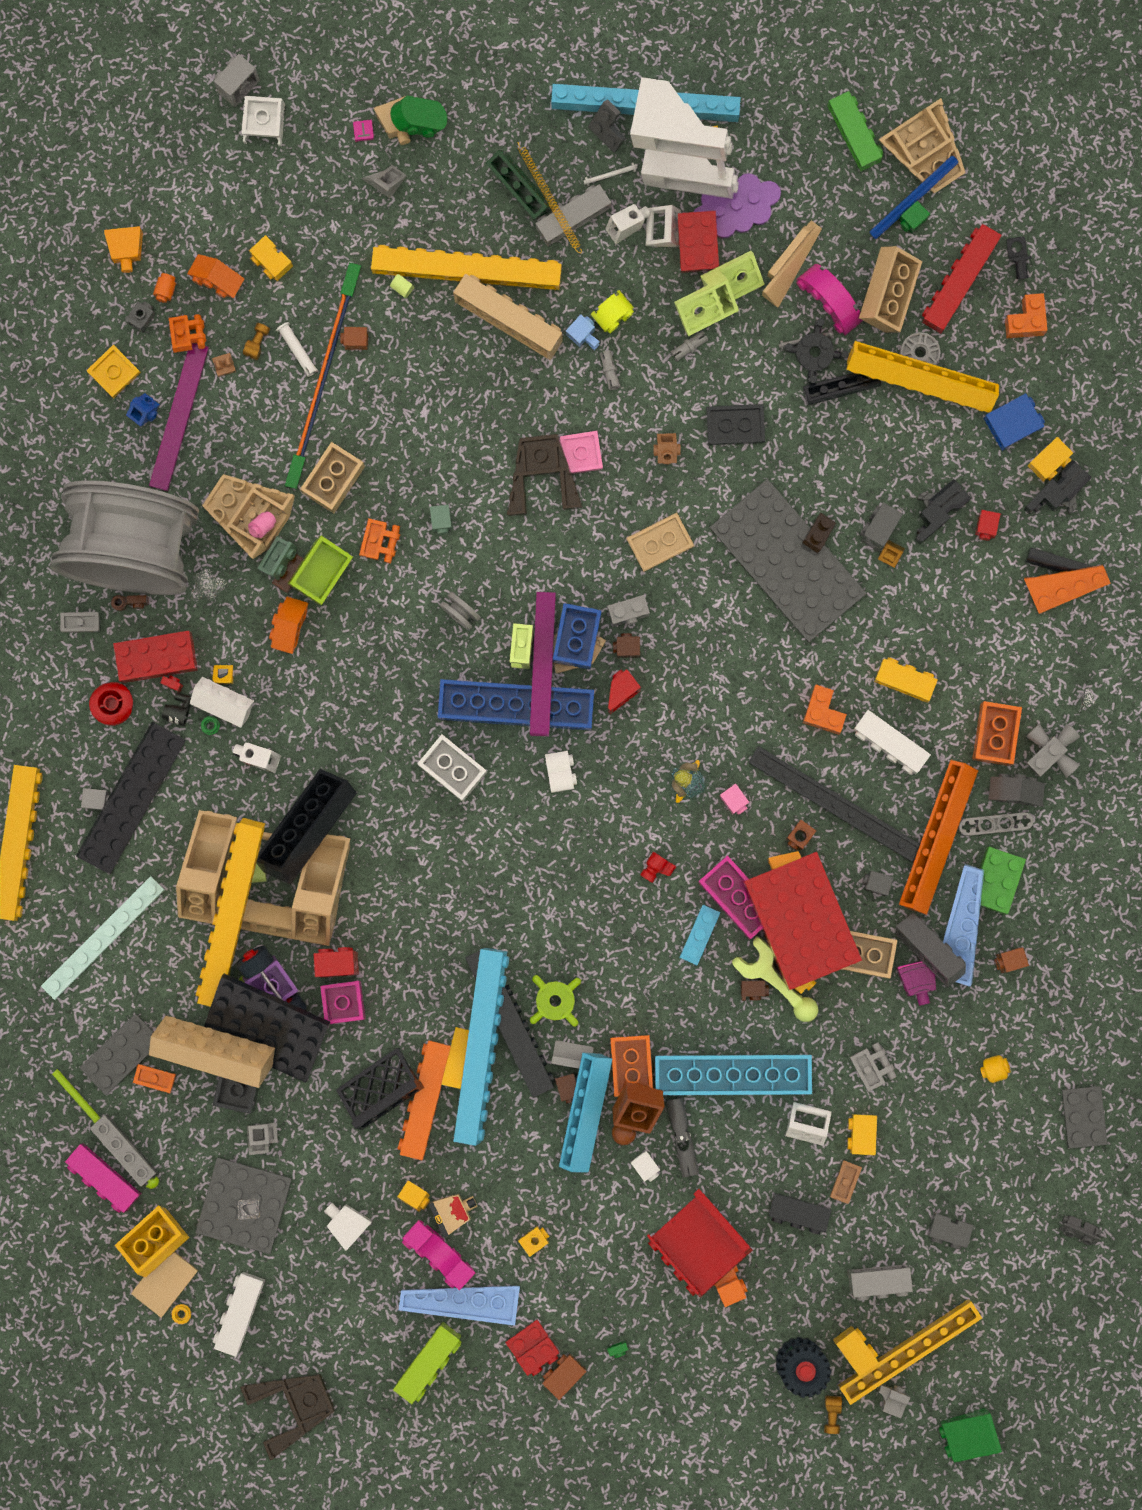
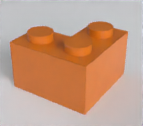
M199 254L187 273L193 278L192 281L200 286L205 285L210 289L213 287L216 290L215 293L222 298H226V296L234 298L244 281L242 276L220 260Z
M1044 293L1025 295L1022 299L1023 314L1007 315L1005 319L1006 339L1044 336L1047 332Z
M287 596L284 603L279 604L278 614L275 613L272 619L274 628H272L269 639L272 640L271 648L293 654L298 644L300 629L306 619L309 603Z
M815 685L803 723L839 735L847 714L828 709L834 690Z
M737 1266L715 1284L724 1307L745 1299V1293L748 1292L742 1279L738 1280L736 1272H738Z

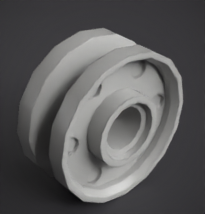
M918 332L911 334L904 340L900 349V355L936 365L940 358V347L933 336ZM921 350L925 356L917 357L915 351Z
M450 592L447 596L452 604L449 605L442 601L439 606L452 619L470 631L473 627L468 619L471 618L478 622L481 617L467 603Z

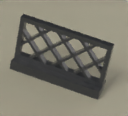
M396 1048L340 1086L336 1091L353 1120L351 1122L353 1127L363 1130L422 1090L424 1086L421 1081L417 1080L400 1048ZM396 1054L400 1059L398 1068L390 1066L391 1059ZM379 1066L385 1067L383 1078L375 1077L376 1068ZM389 1068L397 1070L395 1081L387 1080ZM402 1071L407 1072L411 1079L405 1084L399 1082ZM364 1076L370 1078L367 1089L359 1087L360 1081ZM374 1079L382 1081L380 1092L371 1090ZM386 1082L394 1083L393 1092L390 1094L384 1093ZM348 1087L354 1088L352 1099L346 1098L343 1092ZM359 1089L367 1091L364 1102L356 1101ZM371 1092L379 1094L378 1101L374 1105L368 1103ZM355 1103L363 1104L362 1113L358 1116L354 1112Z

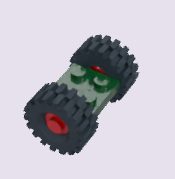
M802 1337L789 1339L790 1341L782 1344L783 1346L781 1349L779 1348L778 1355L776 1356V1369L784 1385L792 1394L799 1395L802 1398H805V1396L811 1398L815 1394H821V1391L827 1388V1383L831 1379L828 1359L814 1341Z

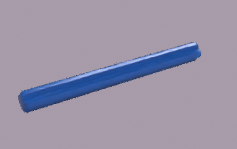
M954 156L948 158L869 232L870 235L877 239L907 209L958 164V160Z

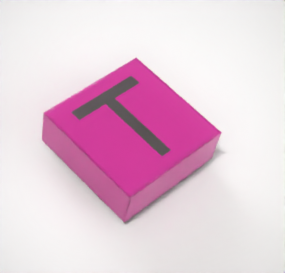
M372 120L353 122L355 142L374 140Z

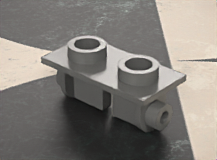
M1064 1215L1062 1219L1064 1224L1058 1230L1062 1231L1065 1236L1079 1238L1086 1245H1095L1100 1241L1101 1230H1099V1227L1085 1222L1082 1228L1080 1227L1082 1220L1071 1215Z

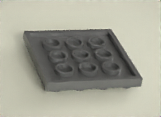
M217 1157L195 1233L271 1254L292 1178ZM254 1204L255 1214H246L243 1206Z

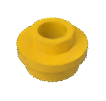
M184 1304L175 1306L171 1314L172 1319L177 1324L187 1323L191 1318L190 1308ZM180 1310L185 1312L183 1318L178 1316Z

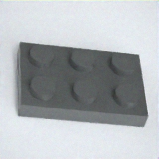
M1101 1086L1061 1090L1068 1148L1108 1145Z

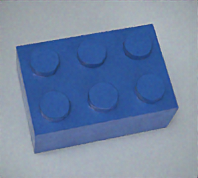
M563 604L553 663L591 669L601 610Z

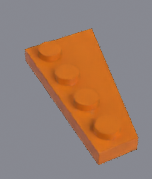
M1103 565L1024 578L1039 614L1111 584Z

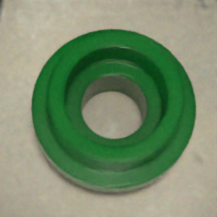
M207 716L201 722V730L207 735H214L220 729V722L213 716ZM209 722L214 724L213 729L207 728Z

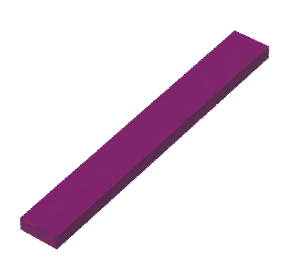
M192 343L193 350H188L149 483V487L167 492L209 351L207 346L204 349H199L196 343Z
M537 592L530 736H549L556 593Z

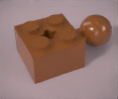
M629 1082L625 1083L612 1108L614 1125L612 1128V1138L617 1144H631L636 1138V1131L651 1133L664 1109L663 1091Z

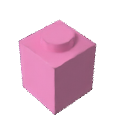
M736 784L720 794V798L732 814L737 812L740 815L748 809L746 805L749 801Z

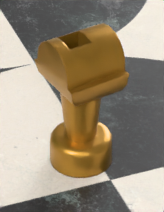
M256 323L254 328L256 334L252 341L247 340L243 349V355L258 360L261 355L260 345L263 336H267L270 331L269 327L261 323Z
M825 1396L828 1424L824 1426V1433L840 1434V1426L836 1423L837 1415L841 1414L842 1397Z

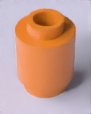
M161 273V276L158 277L153 292L157 301L162 303L171 301L176 286V278L174 276Z

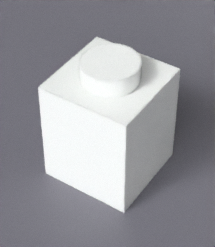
M646 1150L630 1162L644 1182L646 1180L651 1182L659 1176L657 1172L660 1169Z

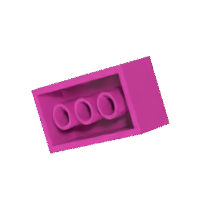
M727 855L698 883L750 940L762 930V926L743 883L749 879Z

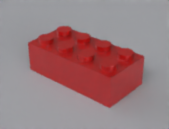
M190 631L113 643L118 677L121 683L198 671L193 636Z

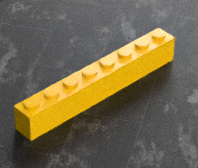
M857 341L854 342L847 358L846 370L886 381L889 384H896L908 390H916L925 395L936 396L942 400H949L982 412L990 413L999 396V384Z
M14 765L0 855V919L18 921V917L21 918L23 912L20 902L21 898L25 897L26 892L23 882L28 877L26 862L31 857V849L28 848L29 842L33 841L34 830H31L32 822H35L37 818V811H34L35 803L39 802L40 792H37L38 784L42 783L43 777L40 769L34 767Z
M968 1299L877 1359L879 1363L860 1377L855 1373L839 1383L838 1387L851 1405L981 1320L982 1317Z

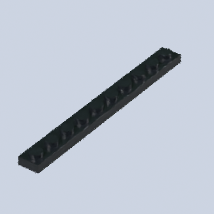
M757 747L748 762L749 764L914 863L920 846L918 842L763 748Z

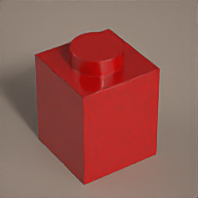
M986 510L980 511L975 532L979 539L990 541L991 538H995L1000 513Z

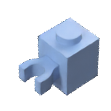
M580 315L566 330V336L579 347L586 342L595 351L600 345V342L592 336L595 331V326H593L595 323L588 316L583 317Z

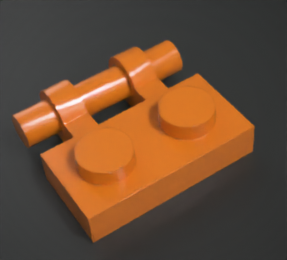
M187 315L169 318L174 353L193 350L192 343H197L199 349L205 348L206 335L203 333L205 326L201 315H194V320L190 321ZM190 330H196V334H190Z
M368 518L359 556L378 560L381 553L385 554L384 562L391 564L392 557H395L396 553L394 550L395 545L400 537V526L393 525L392 530L387 531L386 522ZM384 537L389 538L387 548L382 547Z

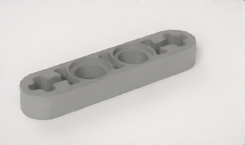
M1025 812L966 818L960 821L958 830L964 836L1021 831L1031 828L1034 820L1031 814ZM1013 816H1016L1015 820H1021L1025 816L1026 819H1029V823L1026 824V827L1019 823L1016 824L1017 828H1014ZM1002 818L1009 819V828L1004 829L1000 826ZM977 820L979 832H975L976 828L969 829V833L962 829L965 822H968V825H975L974 821ZM983 820L990 821V830L985 831L981 828Z

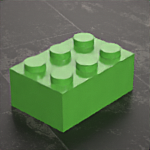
M992 847L986 848L979 868L984 870L980 907L1003 915L1009 913L1026 859Z

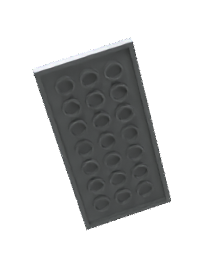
M768 479L710 526L711 531L808 643L867 594L825 544L821 551L816 553L802 543L810 527Z

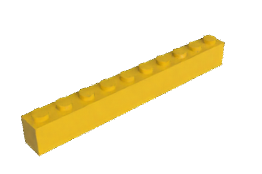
M386 245L373 247L371 265L372 274L394 276L400 274L405 277L461 281L463 276L467 274L468 276H476L480 279V283L551 290H560L562 269L561 263L555 260L539 262L538 259L530 258L527 261L521 260L519 257L505 259L499 255L483 257L482 254L473 253L472 256L464 255L462 252L448 254L442 250L427 252L426 249L417 248L414 251L408 250L406 247L392 249Z
M242 818L240 823L235 825L234 834L236 835V840L232 841L229 852L232 853V857L226 863L225 871H228L227 878H223L221 889H224L217 901V907L220 908L218 914L215 913L212 925H215L214 932L211 931L208 940L211 946L210 950H206L204 961H207L206 968L203 967L201 970L200 978L203 981L202 985H198L196 996L199 997L198 1004L211 1007L222 975L225 973L230 976L265 823Z

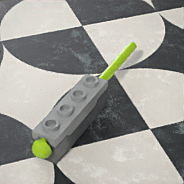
M58 1069L54 1071L52 1075L95 1123L90 1127L91 1131L141 1187L146 1185L149 1189L156 1188L159 1184L158 1177L153 1178L159 1173L108 1114L100 1118Z

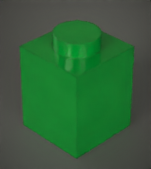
M916 201L901 215L899 219L901 222L900 226L904 231H909L912 234L928 220L930 213Z

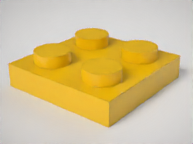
M115 345L111 346L86 370L113 399L141 373Z

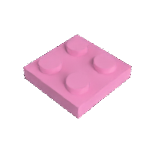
M597 431L560 436V442L571 474L603 469Z

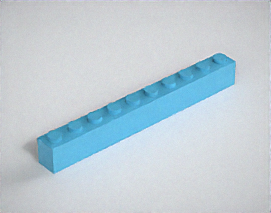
M553 84L551 105L552 109L597 112L602 103L608 99L621 112L620 114L634 115L639 90ZM677 93L684 103L689 104L700 120L738 122L741 97Z
M490 948L480 949L453 1142L476 1146L484 1140L485 1130L483 1129V1122H486L488 1111L485 1108L486 1103L490 1099L488 1087L493 1079L491 1065L495 1062L496 1053L493 1051L494 1045H497L498 1042L496 1030L501 1022L499 1008L502 1007L504 995L501 994L502 987H505L507 979L504 976L505 968L509 964L507 951Z

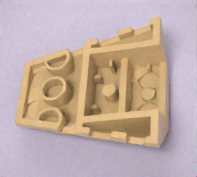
M941 98L879 139L922 183L951 156L958 160V164L930 189L933 194L966 173L959 151L956 148L954 136L950 130L947 114H945Z
M223 474L202 506L244 551L254 559L270 548L274 539L290 518L295 496ZM266 511L272 513L276 519L274 528L262 538L253 537L249 533L248 524L260 513H265Z

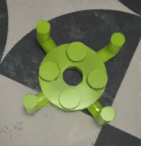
M534 975L532 980L540 990L536 996L538 1012L530 1018V1023L536 1024L542 1017L550 1020L566 1018L573 1027H576L579 1022L571 1013L575 1004L572 991L581 984L580 978H575L568 985L557 981L545 984L538 975ZM553 995H558L561 998V1004L557 1007L550 1004V998Z

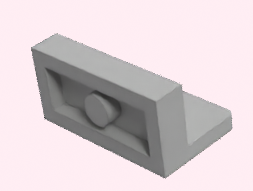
M556 1041L551 1064L580 1068L582 1053H593V1047Z

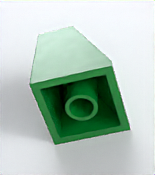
M986 1408L940 1421L939 1433L941 1438H945L947 1443L944 1449L947 1458H951L954 1463L1002 1452L991 1413Z

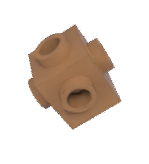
M676 433L657 434V445H653L654 456H657L658 463H677V455H680V444H677Z

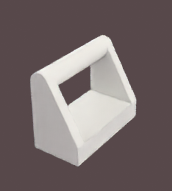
M673 205L648 208L650 216L647 217L646 246L679 247L677 214L681 213V210ZM654 213L665 214L664 239L653 240Z
M793 1102L785 1136L823 1146L827 1138L831 1111ZM796 1110L824 1117L823 1129L794 1122Z

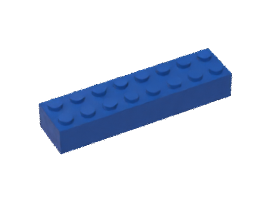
M440 679L438 719L530 726L532 686ZM551 687L550 728L592 730L594 690Z

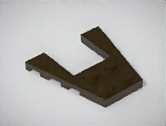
M557 434L519 439L516 468L513 474L512 491L509 497V509L507 510L508 516L527 514L524 477L560 473L563 509L583 508Z
M321 1374L248 1384L240 1387L247 1405L284 1391L298 1427L263 1441L270 1461L335 1411Z

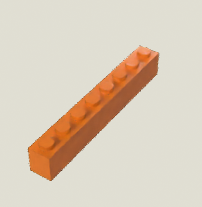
M950 760L899 902V905L925 915L928 913L978 773L977 769L966 763Z

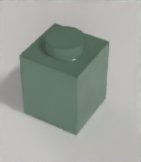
M449 505L431 506L430 514L433 532H437V535L448 534V530H452Z

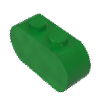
M407 95L402 100L396 102L390 111L394 126L399 131L407 132L409 135L418 134L423 135L425 138H430L444 129L447 124L446 111L438 101Z

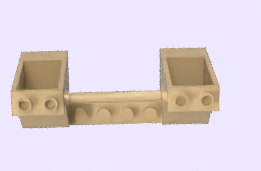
M199 810L176 885L179 918L213 923L215 913L218 914L220 908L217 907L218 898L220 895H223L224 889H221V884L228 872L225 871L227 860L230 859L231 853L229 850L231 843L236 836L234 829L237 817L229 814L223 815L213 813L212 811ZM264 832L262 839L268 840L272 833ZM326 835L302 868L292 908L276 906L271 903L255 902L248 899L241 929L330 946L345 866L350 850V838Z

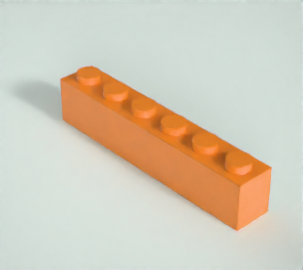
M428 1040L427 1044L424 1043L421 1055H424L423 1063L419 1062L417 1074H420L418 1081H421L424 1088L417 1092L414 1100H410L407 1112H410L409 1120L405 1119L402 1131H406L404 1139L400 1138L398 1150H401L400 1155L418 1160L424 1159L451 1048L450 1045Z

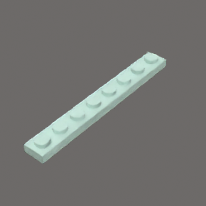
M150 876L41 987L56 1000L165 889Z

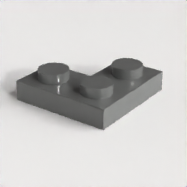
M607 99L602 103L588 128L615 153L621 147L626 137L613 125L621 112Z

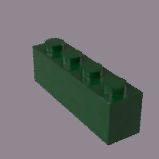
M498 150L486 162L489 168L534 220H538L541 216L546 215L552 210L544 195L506 151Z

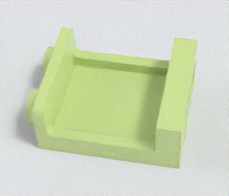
M513 623L510 653L512 668L530 669L534 633L533 625Z

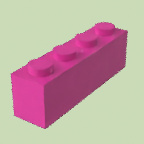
M84 1143L80 1144L65 1161L68 1164V1170L75 1175L78 1173L83 1177L82 1182L88 1187L93 1186L98 1190L96 1192L97 1195L103 1200L107 1198L112 1203L111 1207L119 1213L121 1211L123 1213L127 1212L141 1195L135 1187Z

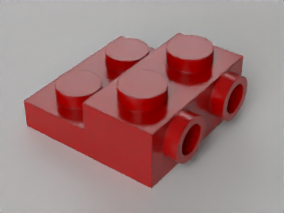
M538 1319L505 1342L527 1376L530 1374L533 1376L537 1375L543 1370L541 1368L542 1365L546 1362L549 1365L558 1359L557 1355L560 1353Z

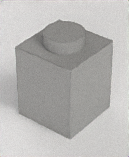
M83 788L81 808L102 810L110 796L109 792L106 790Z

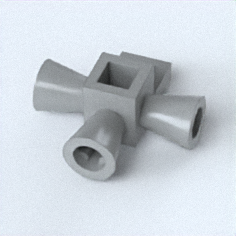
M1040 723L1026 735L1028 739L1041 747L1026 763L1039 777L1055 762L1066 778L1080 766V764L1065 755L1068 751L1066 746L1080 738L1077 731L1069 724L1065 725L1057 738L1054 736L1049 739Z

